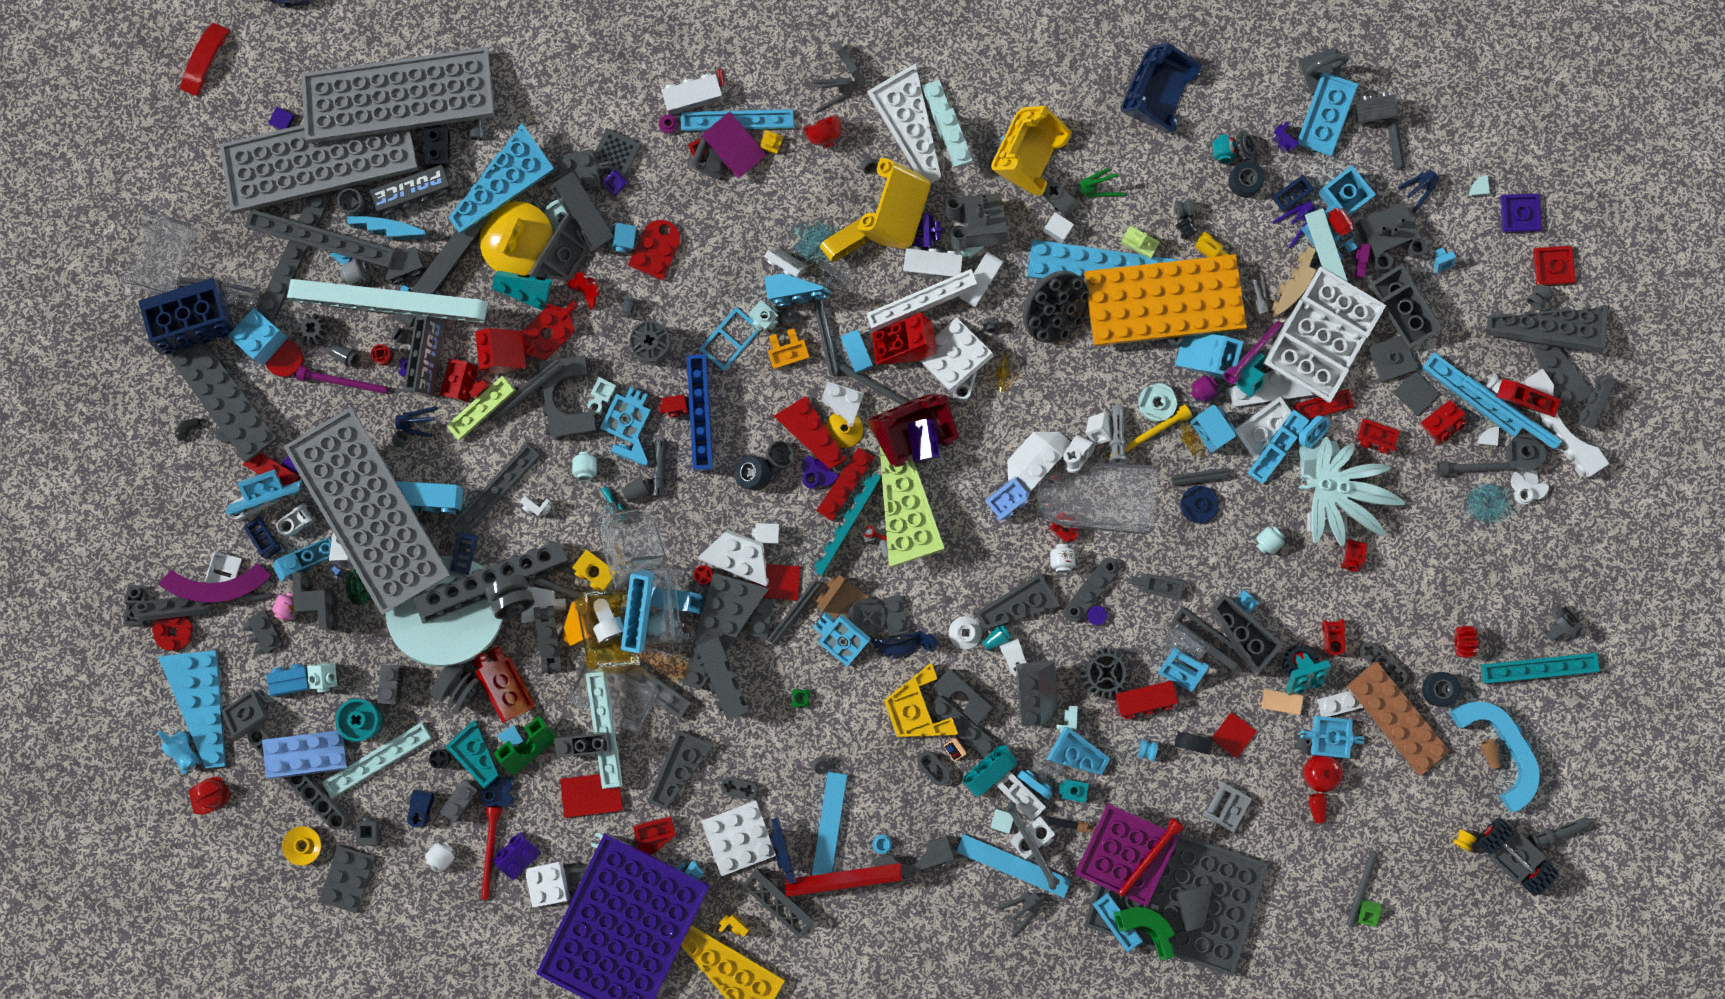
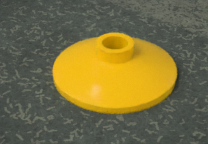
M836 413L832 414L827 420L826 428L838 447L849 448L860 441L863 435V423L858 415H856L853 427H850L847 421ZM846 425L848 430L843 432L841 426Z
M295 827L284 836L282 842L283 854L292 864L299 866L310 864L317 859L321 852V839L318 833L310 827ZM301 842H305L307 844V847L305 849H302L300 847Z

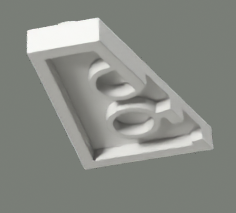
M1280 396L1235 428L1236 436L1254 461L1259 458L1263 449L1267 447L1271 438L1291 414V410Z

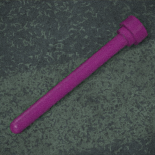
M1277 321L1236 366L1229 367L1223 373V377L1228 383L1235 384L1240 379L1241 371L1279 331L1282 323Z
M299 366L296 374V380L302 382L312 379L383 394L389 392L387 386L316 373L305 366Z

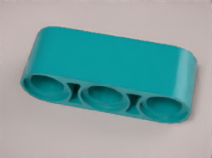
M1001 745L964 776L963 783L974 796H980L1013 769L1017 764V759L1007 746Z

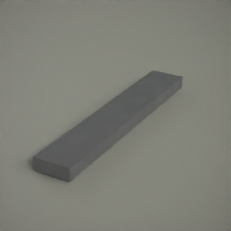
M527 442L448 527L457 535L459 532L469 534L542 455Z

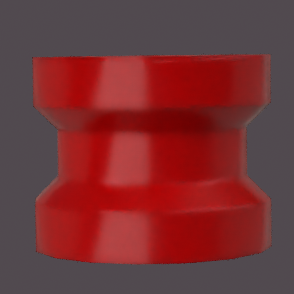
M705 565L697 567L694 571L695 581L700 585L711 583L712 570Z

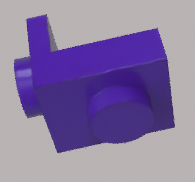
M1286 121L1284 125L1279 124L1273 132L1276 134L1273 140L1278 143V147L1282 151H1289L1291 153L1299 142L1284 132L1290 124Z

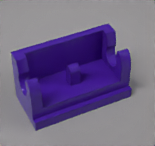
M924 419L908 423L913 461L921 460L923 462L939 459L940 451L935 421Z

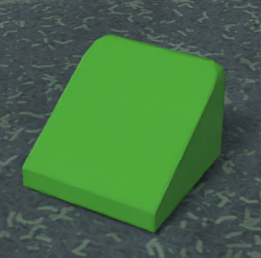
M1362 900L1358 923L1377 927L1382 914L1381 904Z

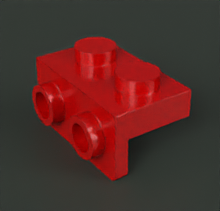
M1449 400L1420 423L1422 428L1434 438L1435 444L1439 446L1441 443L1447 442L1454 433L1461 431L1466 426L1467 419L1466 413Z
M1363 418L1355 441L1360 442L1359 445L1362 447H1374L1378 449V452L1389 455V453L1396 451L1397 447L1395 445L1400 431Z

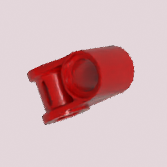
M1323 620L1322 633L1324 636L1325 652L1330 656H1338L1346 648L1344 620ZM1332 642L1338 644V652H1334L1331 649Z

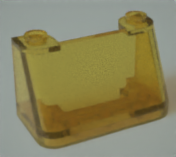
M626 591L583 592L576 599L575 608L578 611L587 667L591 671L613 674H626L640 665L638 655H631L633 652L621 650L622 639L608 645L599 644L593 627L599 624L593 608L594 602L597 599H605L613 616L621 618V614L625 612L624 608H621L622 601L627 600Z

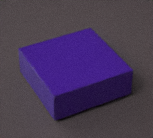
M276 107L268 124L279 130L290 127L295 116Z
M616 169L601 182L614 197L628 184Z

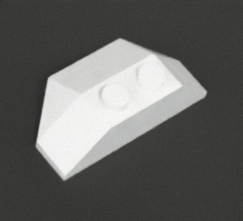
M1033 432L1007 460L1008 481L1015 476L1030 493L1063 457L1071 442L1060 432Z

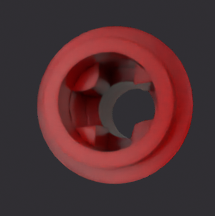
M1316 793L1309 795L1308 804L1314 822H1326L1327 798H1325V794Z

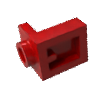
M1348 539L1341 568L1351 572H1360L1365 563L1367 543Z

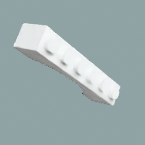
M1543 369L1520 382L1553 396L1554 384ZM1539 413L1543 418L1542 423L1548 429L1550 428L1554 436L1561 440L1560 444L1565 449V456L1576 465L1575 470L1580 476L1584 478L1590 477L1609 464L1598 447L1591 446L1570 433L1562 423L1558 413H1556L1555 418Z

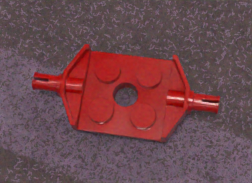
M574 300L564 309L546 304L547 307L522 330L525 358L533 357L546 361L575 333L571 313L579 305ZM547 328L552 330V336L548 339L542 336L543 330Z

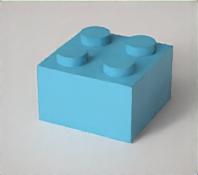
M1352 165L1318 192V195L1328 207L1335 204L1339 209L1344 208L1349 216L1376 195Z
M255 308L228 335L232 341L262 366L289 338Z
M1215 404L1190 421L1211 453L1236 437L1234 426L1230 422L1227 423L1224 419L1225 414L1219 406L1216 407Z

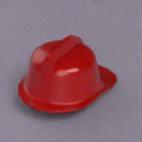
M221 777L208 778L194 785L188 791L193 813L199 815L207 814L223 806L231 797V792Z

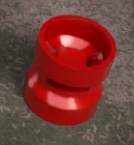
M378 344L372 348L371 357L379 365L386 366L392 362L393 352L386 345Z

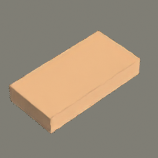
M1264 689L1261 708L1301 715L1303 696L1296 694L1288 695V693Z

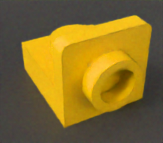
M733 913L730 917L726 914L719 922L721 927L718 930L720 932L728 924L732 926L730 929L737 936L741 934L744 937L750 930Z

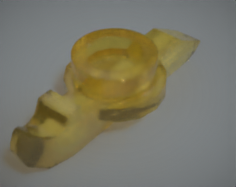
M1007 354L1003 355V360H1001L1002 366L996 369V375L999 378V389L1002 392L1005 391L1006 379L1010 373Z
M1181 421V430L1183 431L1181 441L1183 444L1188 445L1192 456L1196 455L1193 446L1195 435L1188 431L1184 422Z

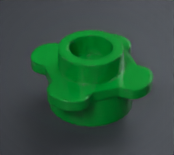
M808 689L792 690L793 701L791 705L794 708L798 706L808 708L810 706V691Z

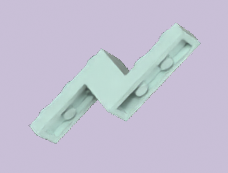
M940 80L922 85V90L939 137L944 139L953 167L957 168L972 163V158L954 109L949 107Z

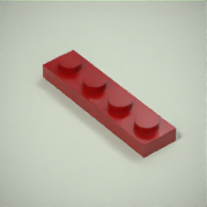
M858 447L816 511L833 521L874 457Z

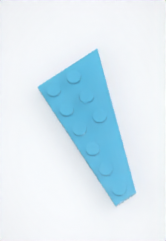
M522 123L516 133L507 141L502 151L496 155L482 173L478 182L472 186L471 191L461 200L448 217L459 234H462L555 171Z

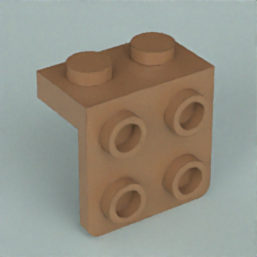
M838 575L837 578L833 576L827 585L830 587L826 594L822 592L816 602L819 603L817 605L818 609L830 614L835 620L841 614L848 619L849 609L853 603L859 599L869 597L847 582L845 578Z

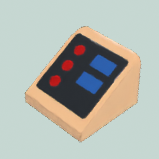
M953 738L944 745L953 761L966 755V751L957 738Z

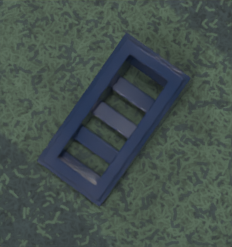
M1301 175L1272 198L1281 211L1284 212L1311 193L1314 188L1306 177ZM1301 182L1306 191L1303 192L1297 183ZM1293 186H1294V187L1297 189V191L1300 193V195H1299L1298 197H1297V195L1294 193V191L1291 189ZM1286 191H1289V193L1292 195V197L1294 198L1293 201H1291L1288 198V196L1285 193ZM1282 195L1284 199L1287 201L1288 204L1286 206L1280 200L1279 196Z
M257 516L243 526L261 557L267 560L282 550L280 544L260 516ZM258 525L261 526V527L258 528L256 531H254V532L251 531V530H252L253 528H255L256 526H258ZM264 531V534H262L260 537H258V538L255 537V536H257L258 534H260L261 532ZM268 538V541H266L262 545L260 544V542Z
M464 532L458 533L450 571L469 575L479 536ZM462 540H470L472 544L463 543ZM460 547L469 548L470 552L460 550ZM460 554V555L469 556V557H468V560H467V559L458 558V555ZM456 562L465 563L467 566H457Z

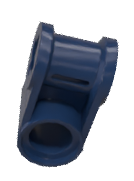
M413 790L407 816L410 826L424 827L428 823L434 801V792ZM419 815L422 820L417 822V820H414V817Z

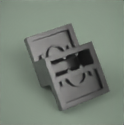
M292 573L294 612L303 614L318 613V630L335 631V626H338V616L334 614V607L337 606L336 595L327 590L310 591V589H313L312 578L305 573Z

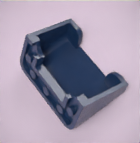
M1170 43L1150 46L1145 52L1123 100L1121 112L1166 133L1172 132L1177 126V117L1173 115L1186 83L1198 79L1202 64Z

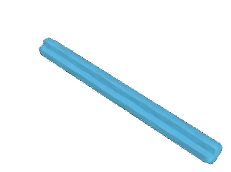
M1466 376L1461 384L1544 443L1553 449L1560 445L1561 440L1506 401L1496 398V394L1470 376Z

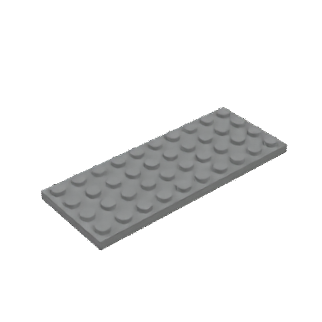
M488 47L301 74L304 131L307 144L495 117Z
M303 124L219 144L232 214L418 171L411 129L307 144Z
M349 407L283 446L382 615L451 575L353 407Z

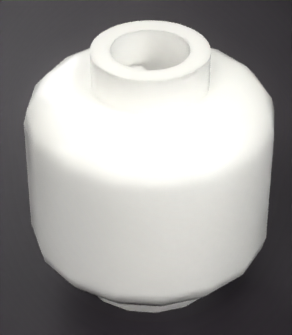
M445 842L443 844L435 843L425 854V859L427 860L425 864L435 872L446 870L454 860L453 848Z

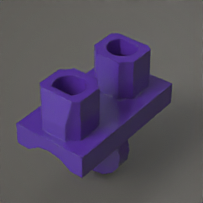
M923 213V217L920 219L917 230H923L924 235L915 237V245L920 248H927L928 250L935 249V241H939L940 234L946 232L944 227H940V221H934V216H930L929 213Z

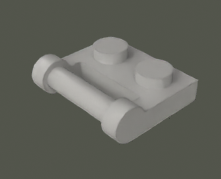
M1220 781L1218 791L1207 811L1204 810L1202 816L1234 833L1252 798ZM1227 791L1231 795L1219 817L1213 814Z

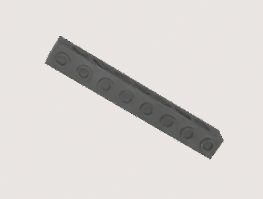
M560 540L556 542L550 541L543 547L538 549L532 548L520 556H511L507 561L493 563L490 567L483 570L477 569L468 576H459L447 584H438L434 589L425 590L412 598L424 624L486 600L485 590L488 586L502 578L508 577L504 574L509 570L514 571L512 575H524L529 583L569 567V563ZM543 557H550L546 562L541 561ZM527 563L532 564L528 569L523 568ZM491 577L495 578V581L492 583L486 582ZM470 585H477L474 590L468 589ZM452 592H459L457 596L450 597ZM440 599L437 604H431L432 600Z

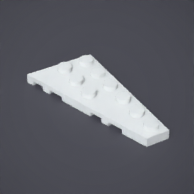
M915 63L867 91V94L913 170L925 176L932 185L941 179V173Z

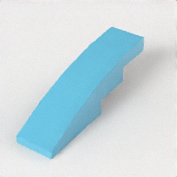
M347 216L348 225L351 228L367 227V231L370 234L386 233V237L389 240L428 238V234L424 230L406 223L368 216Z
M1293 409L1247 473L1264 484L1286 455L1288 449L1298 438V435L1307 425L1309 419Z

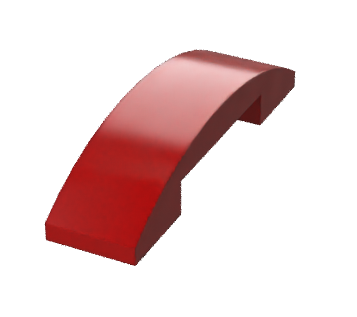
M213 22L210 24L198 41L188 61L180 90L198 97L206 81L204 77L219 47L223 46L230 32L229 29Z

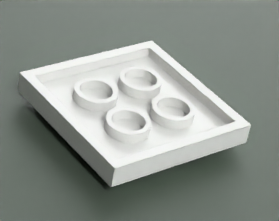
M955 318L934 336L937 354L919 362L952 393L994 355L958 318Z
M757 801L701 821L721 876L776 856Z

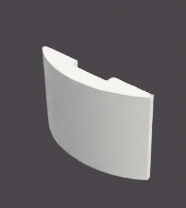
M1320 266L1285 321L1264 364L1330 403L1386 305Z

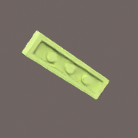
M501 376L446 426L457 440H462L515 393V388L505 376Z

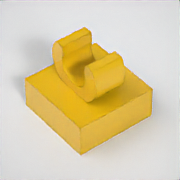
M766 130L760 148L778 155L784 136Z

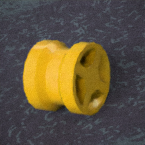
M1460 829L1458 832L1459 836L1457 839H1454L1453 844L1471 853V846L1473 843H1476L1478 838Z

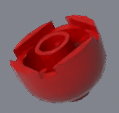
M839 115L818 120L812 126L807 124L803 127V130L811 144L816 146L823 145V148L833 146L834 141L841 135L842 126Z
M1313 755L1303 767L1304 781L1314 791L1330 792L1337 788L1342 781V767L1334 757Z

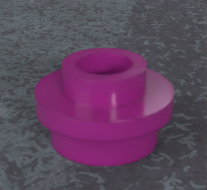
M666 114L660 118L659 127L664 133H672L677 129L678 121L673 115ZM671 121L672 124L670 126H666L665 122Z

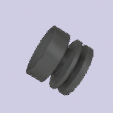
M642 322L635 326L629 338L630 348L636 358L643 364L650 366L659 365L669 357L672 350L671 338L665 327L658 322ZM648 338L654 340L652 341L653 345L649 346V344L647 343Z
M459 664L446 667L435 682L430 693L432 697L440 702L450 697L447 707L452 708L455 705L454 711L460 713L471 703L481 683L478 677L472 680L473 673L471 672L462 678L464 668Z

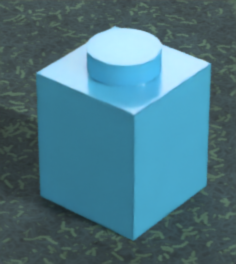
M622 223L614 225V237L611 241V248L616 249L618 253L631 251L634 245L636 226Z

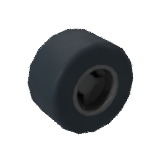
M1242 161L1237 164L1228 178L1231 191L1243 198L1255 195L1261 189L1265 180L1262 168L1252 161Z
M754 455L744 456L735 466V480L742 488L754 491L762 490L769 484L772 477L770 463L762 457Z
M1447 672L1431 673L1422 683L1423 697L1433 706H1449L1456 702L1460 695L1458 680Z

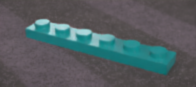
M874 473L872 477L870 475L867 477L863 484L866 488L863 493L859 492L853 501L856 503L854 508H849L844 516L846 519L843 526L839 524L835 530L834 535H836V538L833 542H828L824 549L826 552L823 559L819 557L814 565L816 574L821 577L823 576L879 483L881 476Z
M1597 653L1480 664L1483 684L1600 672Z

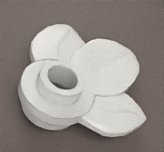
M1537 471L1525 472L1523 476L1514 472L1511 477V486L1515 490L1514 498L1519 504H1529L1533 499L1543 498L1548 492L1549 485L1538 483ZM1521 492L1526 493L1527 497L1525 499L1521 497Z

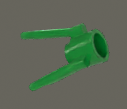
M1109 168L1079 181L1082 196L1087 195L1088 198L1125 196L1126 193H1094L1097 190L1096 184L1118 177L1119 174L1115 173L1094 180L1109 172Z

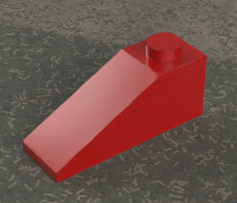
M1502 379L1496 398L1554 418L1561 402L1559 398L1519 382Z

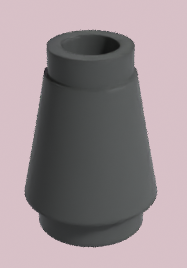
M335 344L329 349V355L346 367H354L358 362L359 353L355 349Z

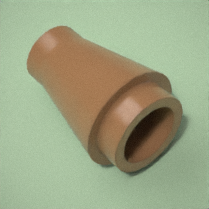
M1496 739L1482 741L1480 743V750L1489 763L1490 769L1501 767L1499 743H1497Z

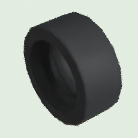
M1178 731L1174 746L1210 755L1213 739Z

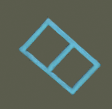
M737 307L734 308L699 348L723 372L760 332L755 328L756 330L741 346L722 330L736 312L752 325L753 321ZM718 333H721L738 348V351L724 366L705 350V347Z

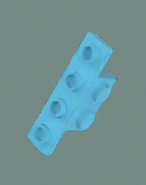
M276 469L238 482V486L244 500L228 505L226 513L227 515L232 513L237 515L242 513L244 509L250 507L252 509L258 508L264 502H275L285 495L293 496L300 492L303 483L300 480L283 486Z

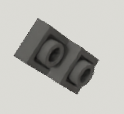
M127 586L124 602L126 604V611L123 622L126 627H145L146 621L136 620L132 608L138 602L147 601L148 586Z

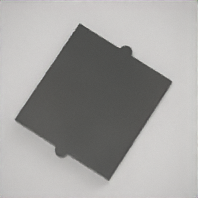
M1416 371L1406 380H1402V384L1393 392L1416 416L1426 407H1429L1430 403L1439 395Z

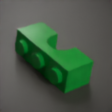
M540 716L524 727L529 735L525 743L514 745L508 740L494 752L499 763L512 776L554 743V738L557 737L553 729Z

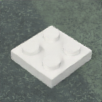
M777 246L767 250L764 255L768 259L767 262L769 264L781 267L786 275L797 277L805 273L808 268L807 265Z
M563 861L525 869L532 908L570 900Z

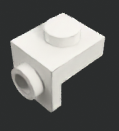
M525 496L520 501L524 505L522 507L523 510L530 515L535 513L539 517L542 515L546 516L552 508L550 506L552 502L548 499L540 507Z

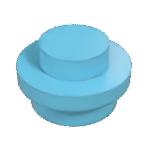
M883 834L876 836L872 844L873 849L878 854L888 853L892 847L891 839Z

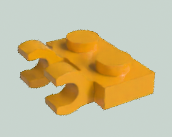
M794 328L787 330L791 343L781 347L776 334L769 336L773 349L768 350L773 370L810 358L804 339L798 341Z

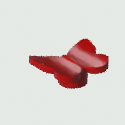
M576 273L575 278L568 281L566 285L584 294V298L590 310H592L596 304V297L600 294L598 284L594 278L587 277L585 273Z

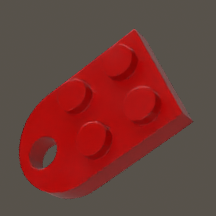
M655 220L649 223L638 241L628 266L663 281L680 244V235L677 228L666 220ZM662 226L670 228L668 235L660 234L659 230Z

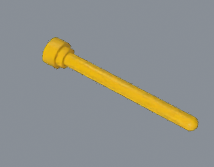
M1185 404L1178 408L1175 415L1128 442L1125 447V453L1179 420L1187 421L1193 416L1189 408Z

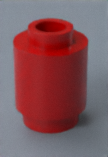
M1336 207L1328 213L1329 217L1327 220L1337 234L1339 233L1341 236H1344L1354 229L1353 221L1344 208L1339 209Z

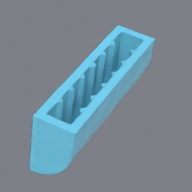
M640 569L630 574L621 650L641 653L645 650L654 573L649 570Z

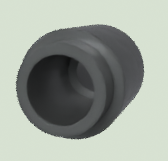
M639 477L625 485L622 493L628 503L636 502L650 494L649 489L652 487L647 479L643 480L642 477Z

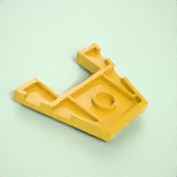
M932 663L928 664L922 671L884 700L897 737L958 735L952 717L935 724L932 723L920 687L938 680Z

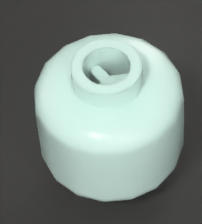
M580 452L579 455L573 458L572 474L577 480L591 481L597 475V459L589 452Z
M1267 526L1256 537L1259 543L1257 547L1264 554L1267 552L1275 554L1284 546V538L1286 536L1276 526L1273 528Z

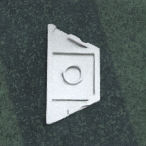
M727 529L698 557L699 560L763 586L768 585L769 579L766 576L765 570L767 567L766 560L763 556L764 547L758 541Z

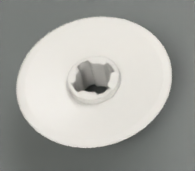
M963 616L954 620L950 625L949 638L957 648L971 649L980 642L982 630L975 619ZM962 629L969 630V637L961 635Z

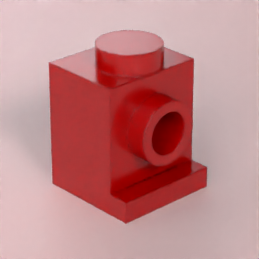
M684 394L661 398L662 403L659 404L661 415H669V418L679 417L682 412L685 416L689 415Z
M1063 513L1048 528L1065 543L1069 540L1073 542L1079 535L1077 532L1079 527ZM1064 525L1068 526L1069 532H1064L1062 527Z

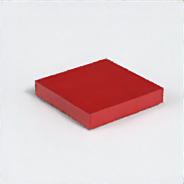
M1572 246L1533 249L1536 286L1539 284L1547 286L1576 283Z

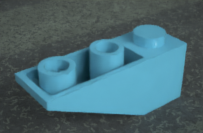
M328 537L276 559L273 568L280 582L291 579L292 573H303L328 560L331 549L330 538Z

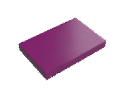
M730 111L701 135L738 179L766 156V153Z

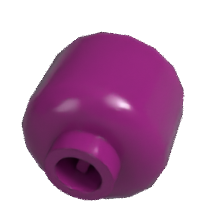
M1202 375L1191 384L1193 390L1191 395L1197 402L1201 400L1203 403H1208L1219 394L1218 389L1220 386L1211 375L1209 377Z

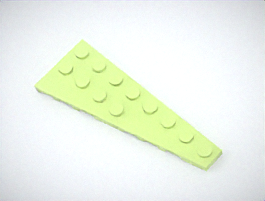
M880 447L890 568L944 551V546L912 455L908 456L909 459L905 465L895 467V465L889 463Z

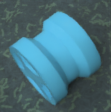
M1142 739L1138 758L1143 759L1145 757L1150 761H1154L1158 743H1148L1147 740Z

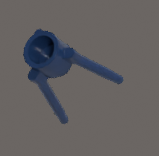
M1428 170L1426 173L1421 172L1418 176L1398 186L1400 190L1416 181L1419 182V185L1407 195L1408 198L1421 188L1427 189L1413 209L1414 213L1420 208L1430 192L1436 188L1435 184L1439 181L1438 175L1432 170Z
M437 407L403 412V415H396V429L403 430L405 433L433 437L431 433L410 428L414 427V422L435 421V417L413 418V416L437 410Z

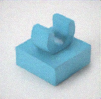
M1443 248L1435 251L1437 255H1435L1434 269L1437 274L1454 267L1456 255L1453 251L1447 254Z
M1245 590L1234 601L1248 614L1259 603Z

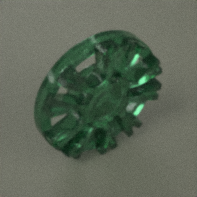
M356 570L350 571L345 583L348 598L355 605L367 604L368 600H371L372 597Z

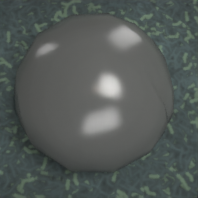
M782 440L775 441L767 448L766 458L773 468L779 470L786 469L796 460L794 457L795 450L787 442Z

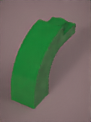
M1142 907L1124 909L1113 913L1119 932L1141 928L1152 937L1160 961L1174 957L1173 945L1168 940L1169 937L1174 936V932L1160 914Z

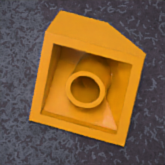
M572 602L567 615L563 637L570 646L595 639L584 602Z

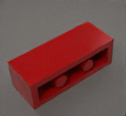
M1166 681L1114 694L1119 717L1124 716L1125 720L1135 718V713L1143 712L1144 715L1155 713L1154 709L1162 707V711L1174 708L1173 704L1178 703L1173 681Z

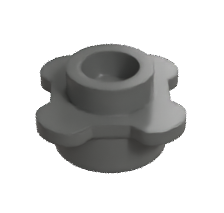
M988 317L984 319L982 324L984 326L982 328L983 332L996 333L1001 330V322L998 318Z

